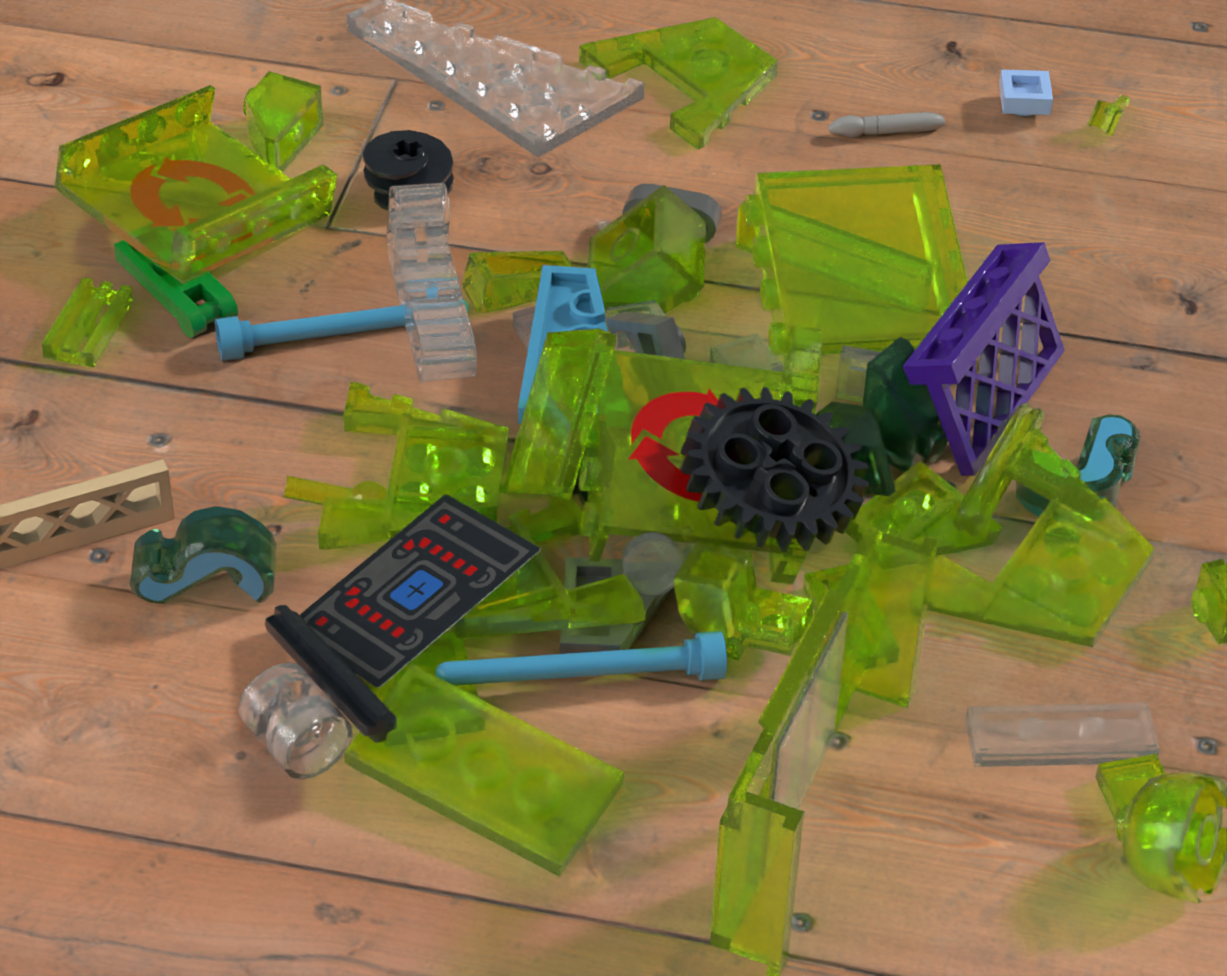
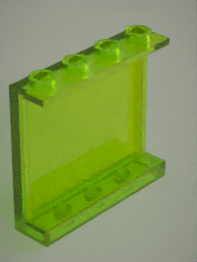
M941 164L757 173L753 194H747L745 197L746 223L748 226H755L757 235L754 236L752 244L753 262L755 268H763L764 279L761 280L760 284L761 306L763 311H771L773 322L768 327L769 350L771 355H779L782 376L791 374L795 356L916 349L968 283Z

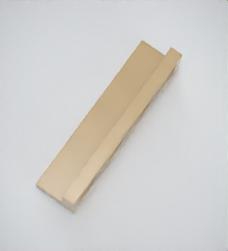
M164 459L1 504L0 569L174 520L169 470Z

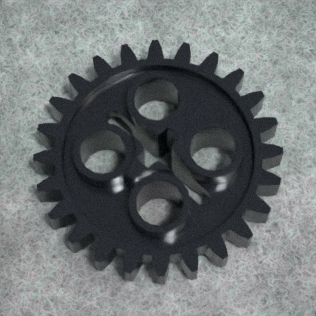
M768 387L762 388L758 399H754L746 388H741L736 401L726 393H722L716 406L707 402L704 404L700 417L694 416L681 448L680 454L684 455L685 458L680 471L681 473L691 475L686 486L687 492L703 493L697 508L699 510L715 508L718 511L714 525L718 527L729 521L736 524L734 538L739 540L750 531L756 534V543L760 548L764 547L768 537L776 538L782 552H787L792 539H796L799 545L807 551L810 550L815 537L827 545L830 543L835 531L844 534L851 520H855L869 486V482L863 479L868 469V464L857 460L862 449L861 445L845 444L844 442L850 429L848 427L833 429L829 425L833 417V413L830 411L819 416L813 414V400L808 399L799 407L793 404V397L790 391H786L781 401L773 399Z

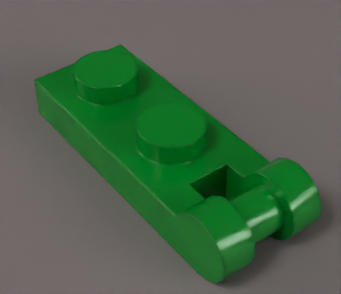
M151 227L114 243L116 261L177 319L181 330L187 337L193 338L206 332L207 325L215 322V319L238 316V307L232 294L166 231H150L154 228ZM202 299L205 301V303L199 306L195 304Z

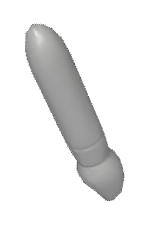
M932 112L877 115L862 118L848 115L834 120L828 126V130L830 133L857 138L862 134L881 135L935 130L942 127L946 120L942 115Z

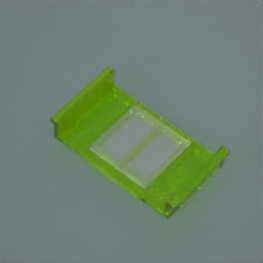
M867 528L836 590L827 588L758 720L763 730L728 796L727 807L719 821L710 945L767 965L766 976H781L788 962L804 811L799 810V807L855 693L859 692L908 708L915 693L938 540L925 537L921 545Z

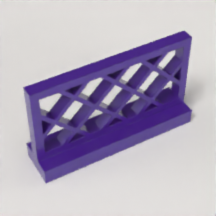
M1045 242L996 245L903 365L910 385L927 384L961 476H975L1065 351L1039 277L1051 261ZM1025 295L1024 312H1022V298ZM1020 323L1023 324L1021 350L1018 349ZM1003 325L1002 342H999L1000 327ZM1040 337L1043 349L1037 356L1038 340ZM998 353H999V354H1000V365H999V377H998V381H997V380H995V378H996V367H997V355H998ZM980 355L979 374L975 373L976 361ZM1017 360H1018V361H1020V363H1019V374H1018V384H1017L1016 387H1015L1016 368H1017ZM951 384H957L955 401L950 390ZM974 384L977 385L975 413L972 412ZM994 391H996V411L994 417L992 418ZM971 422L974 423L972 446L969 441Z

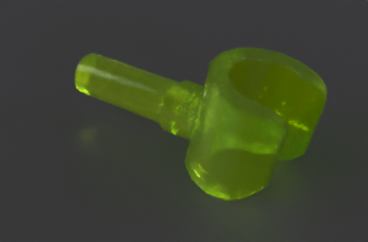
M1121 95L1112 103L1098 99L1087 125L1106 131V134L1113 136L1124 113L1123 109L1130 103L1129 97Z

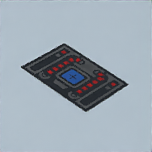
M445 494L303 611L300 616L355 674L374 687L380 688L534 557L541 548Z

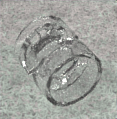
M290 662L277 664L263 671L245 689L238 705L239 717L259 741L266 745L268 752L284 771L294 779L313 778L327 771L343 756L353 736L351 723L332 701L324 696L323 691L298 664Z

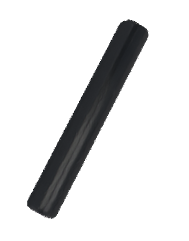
M287 605L276 606L274 615L267 617L265 620L266 630L364 736H369L374 743L386 741L388 733L397 727L396 716L297 612L292 611Z

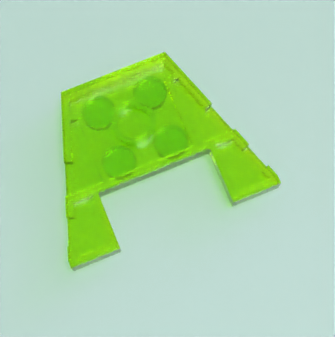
M717 17L584 43L579 46V62L605 81L645 64L692 98L695 102L670 113V130L697 150L703 148L709 142L710 133L716 127L723 129L731 121V113L740 104L746 106L777 75V59Z
M350 382L343 414L344 432L398 435L385 500L325 497L318 529L319 549L329 550L390 540L445 494L497 522L509 446V428L448 409H443L440 415L415 408L411 398L394 394L391 400L372 395L368 385Z
M1032 426L1005 463V476L1050 499L1051 502L993 583L939 555L912 593V605L919 609L1093 648L1153 560L1155 548L1105 497L1100 499L1081 479V472L1068 459L1063 461L1048 445V438L1039 429Z
M567 489L548 496L549 506L532 515L530 510L524 508L508 516L510 526L506 527V529L536 546L586 533L583 512ZM539 551L450 628L457 639L638 623L645 621L644 601L625 573L575 588L565 589L542 552Z

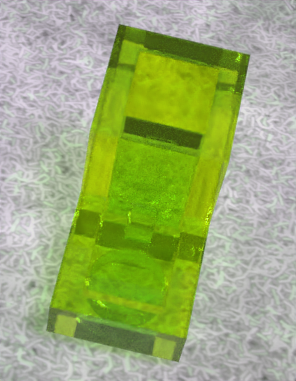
M697 541L673 578L678 610L687 628L694 636L699 632L721 631L725 640L727 657L738 661L747 646L791 656L814 617L812 599L757 588L753 555L749 551Z

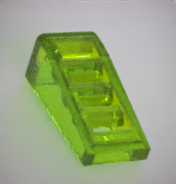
M564 251L469 253L462 287L477 313L493 312L536 301L543 265L573 267Z

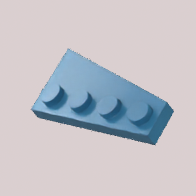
M542 266L518 404V424L629 432V412L622 395V382L619 369L615 365L611 334L606 326L605 308L595 268Z

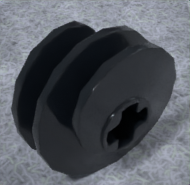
M401 130L378 135L366 144L363 151V162L365 163L363 169L364 178L368 186L375 190L374 202L382 209L394 213H415L434 207L444 201L451 192L454 179L452 173L453 158L450 149L440 139L423 132Z

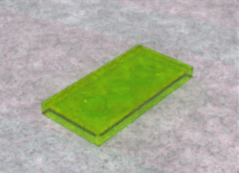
M411 664L383 701L385 706L396 716V729L389 732L387 740L381 743H374L369 736H364L359 732L344 751L346 765L559 877L620 790L624 780L623 771Z

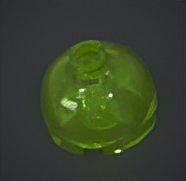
M1171 772L1147 781L1132 797L1130 804L1123 806L1117 819L1116 835L1118 840L1122 842L1123 854L1133 876L1152 891L1171 899L1193 904L1202 902L1197 896L1200 888L1206 894L1214 892L1227 865V828L1222 827V808L1227 809V783L1218 776L1198 772Z

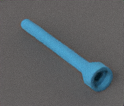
M452 298L250 325L249 320L239 321L238 316L215 319L216 341L221 361L243 359L244 353L253 352V346L461 319L468 314L469 305L462 298Z
M721 631L699 632L695 634L694 639H685L683 646L443 662L436 668L435 677L443 686L685 670L687 675H697L699 681L724 679L726 676L727 654L724 636Z

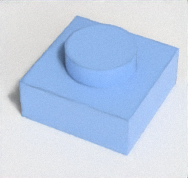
M1001 70L999 91L1002 114H1016L1019 116L1051 115L1053 95L1049 71Z

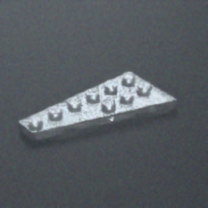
M375 0L347 14V31L538 158L644 99V82L629 78L623 84L606 78V70L589 65L585 70H580L563 64L562 55L497 34L492 40L474 35V27L458 22L453 27H449L432 21L430 12L397 1Z

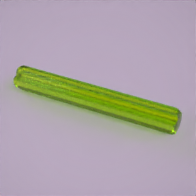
M1028 403L1017 407L957 508V516L953 522L958 531L966 530L971 536H977L983 532L1042 429L1041 424L1045 419V415L1041 408L1032 409Z

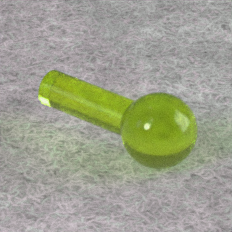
M288 475L286 477L283 498L347 510L352 518L361 522L381 520L391 509L389 492L382 484L376 481H362L349 488Z

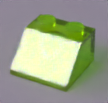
M665 185L658 188L589 238L587 268L596 269L605 311L666 314L680 303L689 302L694 299L701 289L704 288L706 221Z

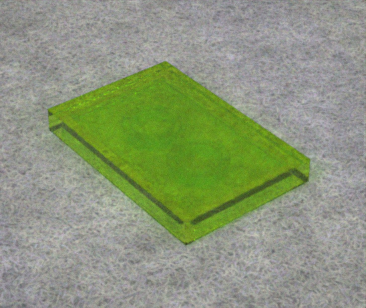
M602 329L547 332L501 493L523 499L567 501L571 499L617 340L615 334Z

